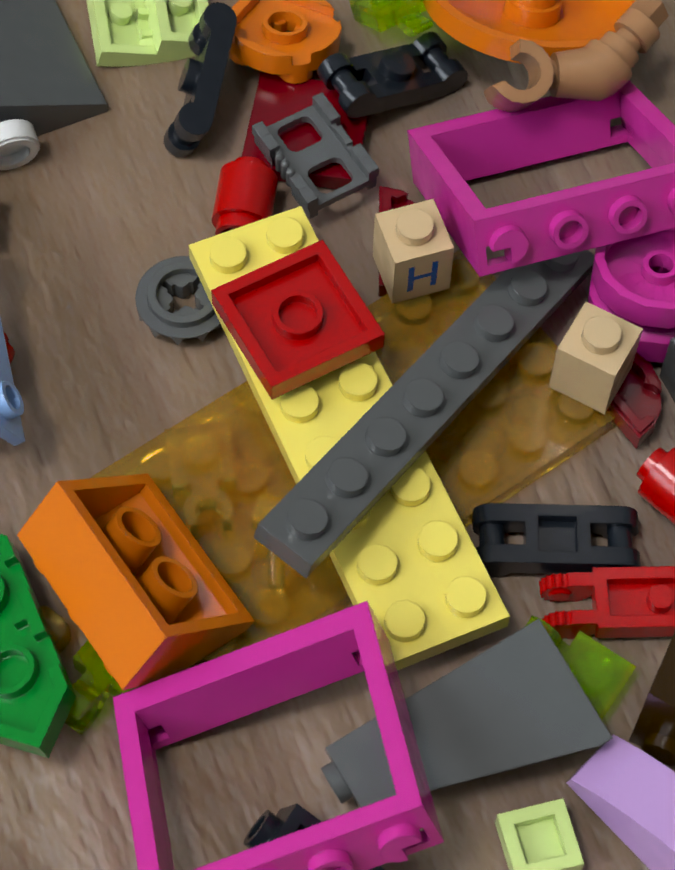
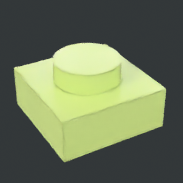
M564 798L497 814L495 825L509 870H582L584 861Z

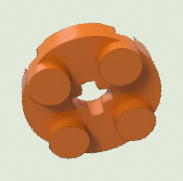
M239 0L232 7L237 17V24L229 57L236 64L249 66L265 73L276 74L288 83L298 84L310 80L313 71L317 70L326 58L339 51L341 22L340 20L337 22L334 19V8L326 0Z

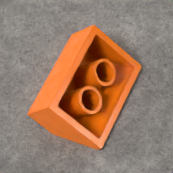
M148 473L57 481L17 534L33 558L36 568L48 580L67 608L70 618L80 627L103 661L106 671L116 680L122 690L141 687L186 670L248 630L255 622Z

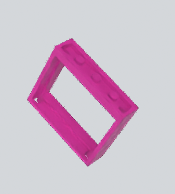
M630 80L614 95L601 101L549 96L538 99L525 109L507 112L494 109L407 130L413 183L425 200L434 198L448 233L479 277L675 228V125ZM621 117V125L610 127L611 119ZM628 142L652 167L487 209L466 183L468 180ZM489 246L493 252L504 249V256L487 260L486 247Z
M368 601L113 697L138 870H175L156 749L361 672H365L396 795L193 870H369L388 862L407 861L408 855L444 842L389 639Z

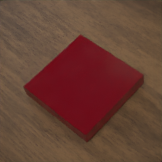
M260 72L241 157L250 156L263 160L277 174L278 181L286 182V180L281 178V172H277L275 166L272 167L254 143L252 125L263 121L266 127L311 106L312 97L323 92L341 116L340 125L353 141V146L359 143L364 146L369 115L349 118L338 103V92L327 89L320 80L310 79L304 83L292 84L282 80L279 75ZM301 122L279 134L287 148L293 152L301 151L322 139L308 122ZM339 163L328 164L309 174V178L316 187L338 189L352 181L351 177Z

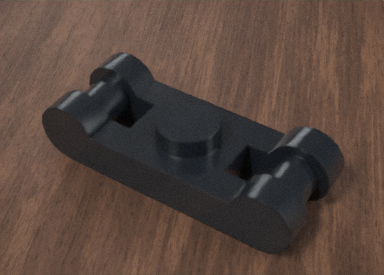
M215 2L208 5L188 39L189 47L196 56L195 59L188 58L185 63L178 85V91L186 93L184 104L164 135L165 148L176 157L184 158L193 154L213 123L237 24L235 12L225 3Z
M427 32L411 44L348 58L344 53H335L326 58L320 64L317 71L319 78L327 89L338 92V103L349 118H359L453 94L465 84L468 78V73L457 59H449L446 55L447 46L436 32ZM428 68L430 71L423 72L422 69Z
M486 503L478 505L472 510V529L474 533L479 535V546L476 550L490 578L502 577L509 573L567 574L570 572H592V568L641 567L640 552L633 548V537L639 533L638 512L634 508L604 505ZM508 532H523V544H505V534ZM591 534H601L607 538L608 546H591Z

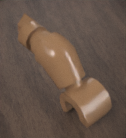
M636 0L615 22L614 29L616 33L607 31L600 40H590L583 48L553 52L550 57L542 47L533 41L519 39L510 46V60L518 61L525 66L529 77L526 90L516 89L507 81L502 80L484 90L486 100L498 110L514 112L525 109L544 96L548 90L552 97L601 101L614 95L632 78L631 69L639 61L637 52L646 53L660 38L658 28L669 17L661 0Z

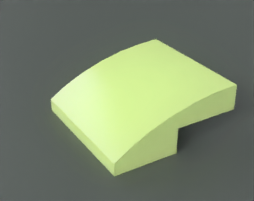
M87 0L97 66H141L195 57L196 55L189 47L188 39L195 25L199 23L204 10L209 5L208 0Z

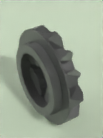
M189 256L171 257L160 261L142 276L136 289V307L139 320L144 321L154 337L164 335L172 338L179 345L183 339L195 337L204 342L209 332L215 328L223 329ZM190 293H195V309L184 306L179 311H174L173 297L175 295L184 299Z

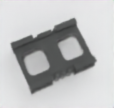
M323 92L312 97L311 106L267 127L263 121L252 125L254 143L272 167L275 166L277 172H281V178L286 180L288 187H291V194L309 219L317 216L319 210L365 187L368 190L376 187L377 176H379V167L361 143L353 146V141L340 125L341 116ZM301 122L310 123L322 139L301 151L293 152L289 150L279 137V134ZM339 163L351 177L352 181L330 193L320 192L309 178V174L328 164Z

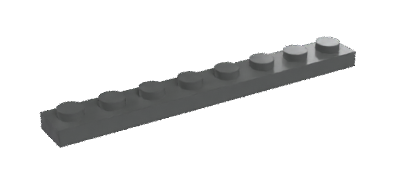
M585 250L503 271L258 523L253 538L303 577L307 578L593 270L594 254Z

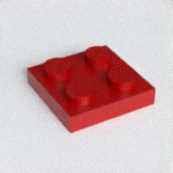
M323 240L211 290L213 306L271 400L384 347L385 333Z

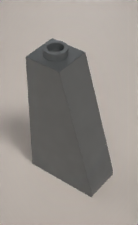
M540 619L535 620L405 699L430 791L598 747L613 738ZM376 717L325 747L331 762L320 769L341 804L353 798L358 807L361 808L396 795Z

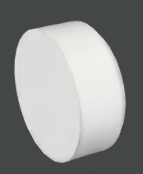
M22 119L0 122V170H11L30 162L40 150V143L34 126L29 121Z

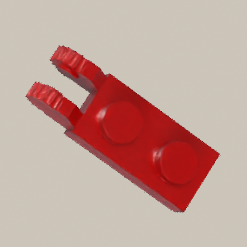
M675 566L592 568V572L553 573L549 576L546 575L545 578H541V581H539L541 598L550 600V602H578L588 597L592 598L593 610H563L544 615L542 624L553 639H582L595 634V638L673 637L675 632Z

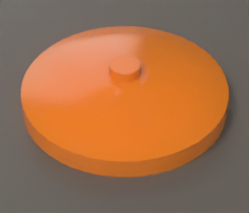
M423 0V4L432 20L457 41L483 54L521 64L518 61L510 60V46L519 39L533 41L542 47L549 57L553 52L583 48L590 40H600L607 31L616 33L614 29L615 22L636 0Z

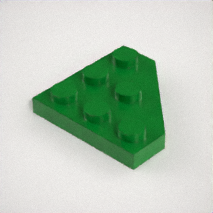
M0 534V744L49 758L76 699V694L18 551L7 535Z

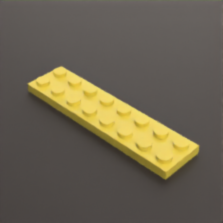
M301 206L189 244V257L296 484L392 387V383L376 352H373L271 400L213 306L212 289L319 241ZM425 451L329 554L353 606L368 601L389 639L397 671L508 627L510 618L501 597Z

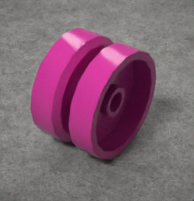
M675 228L595 248L588 302L643 328L636 352L649 362L663 363L670 339L675 337Z

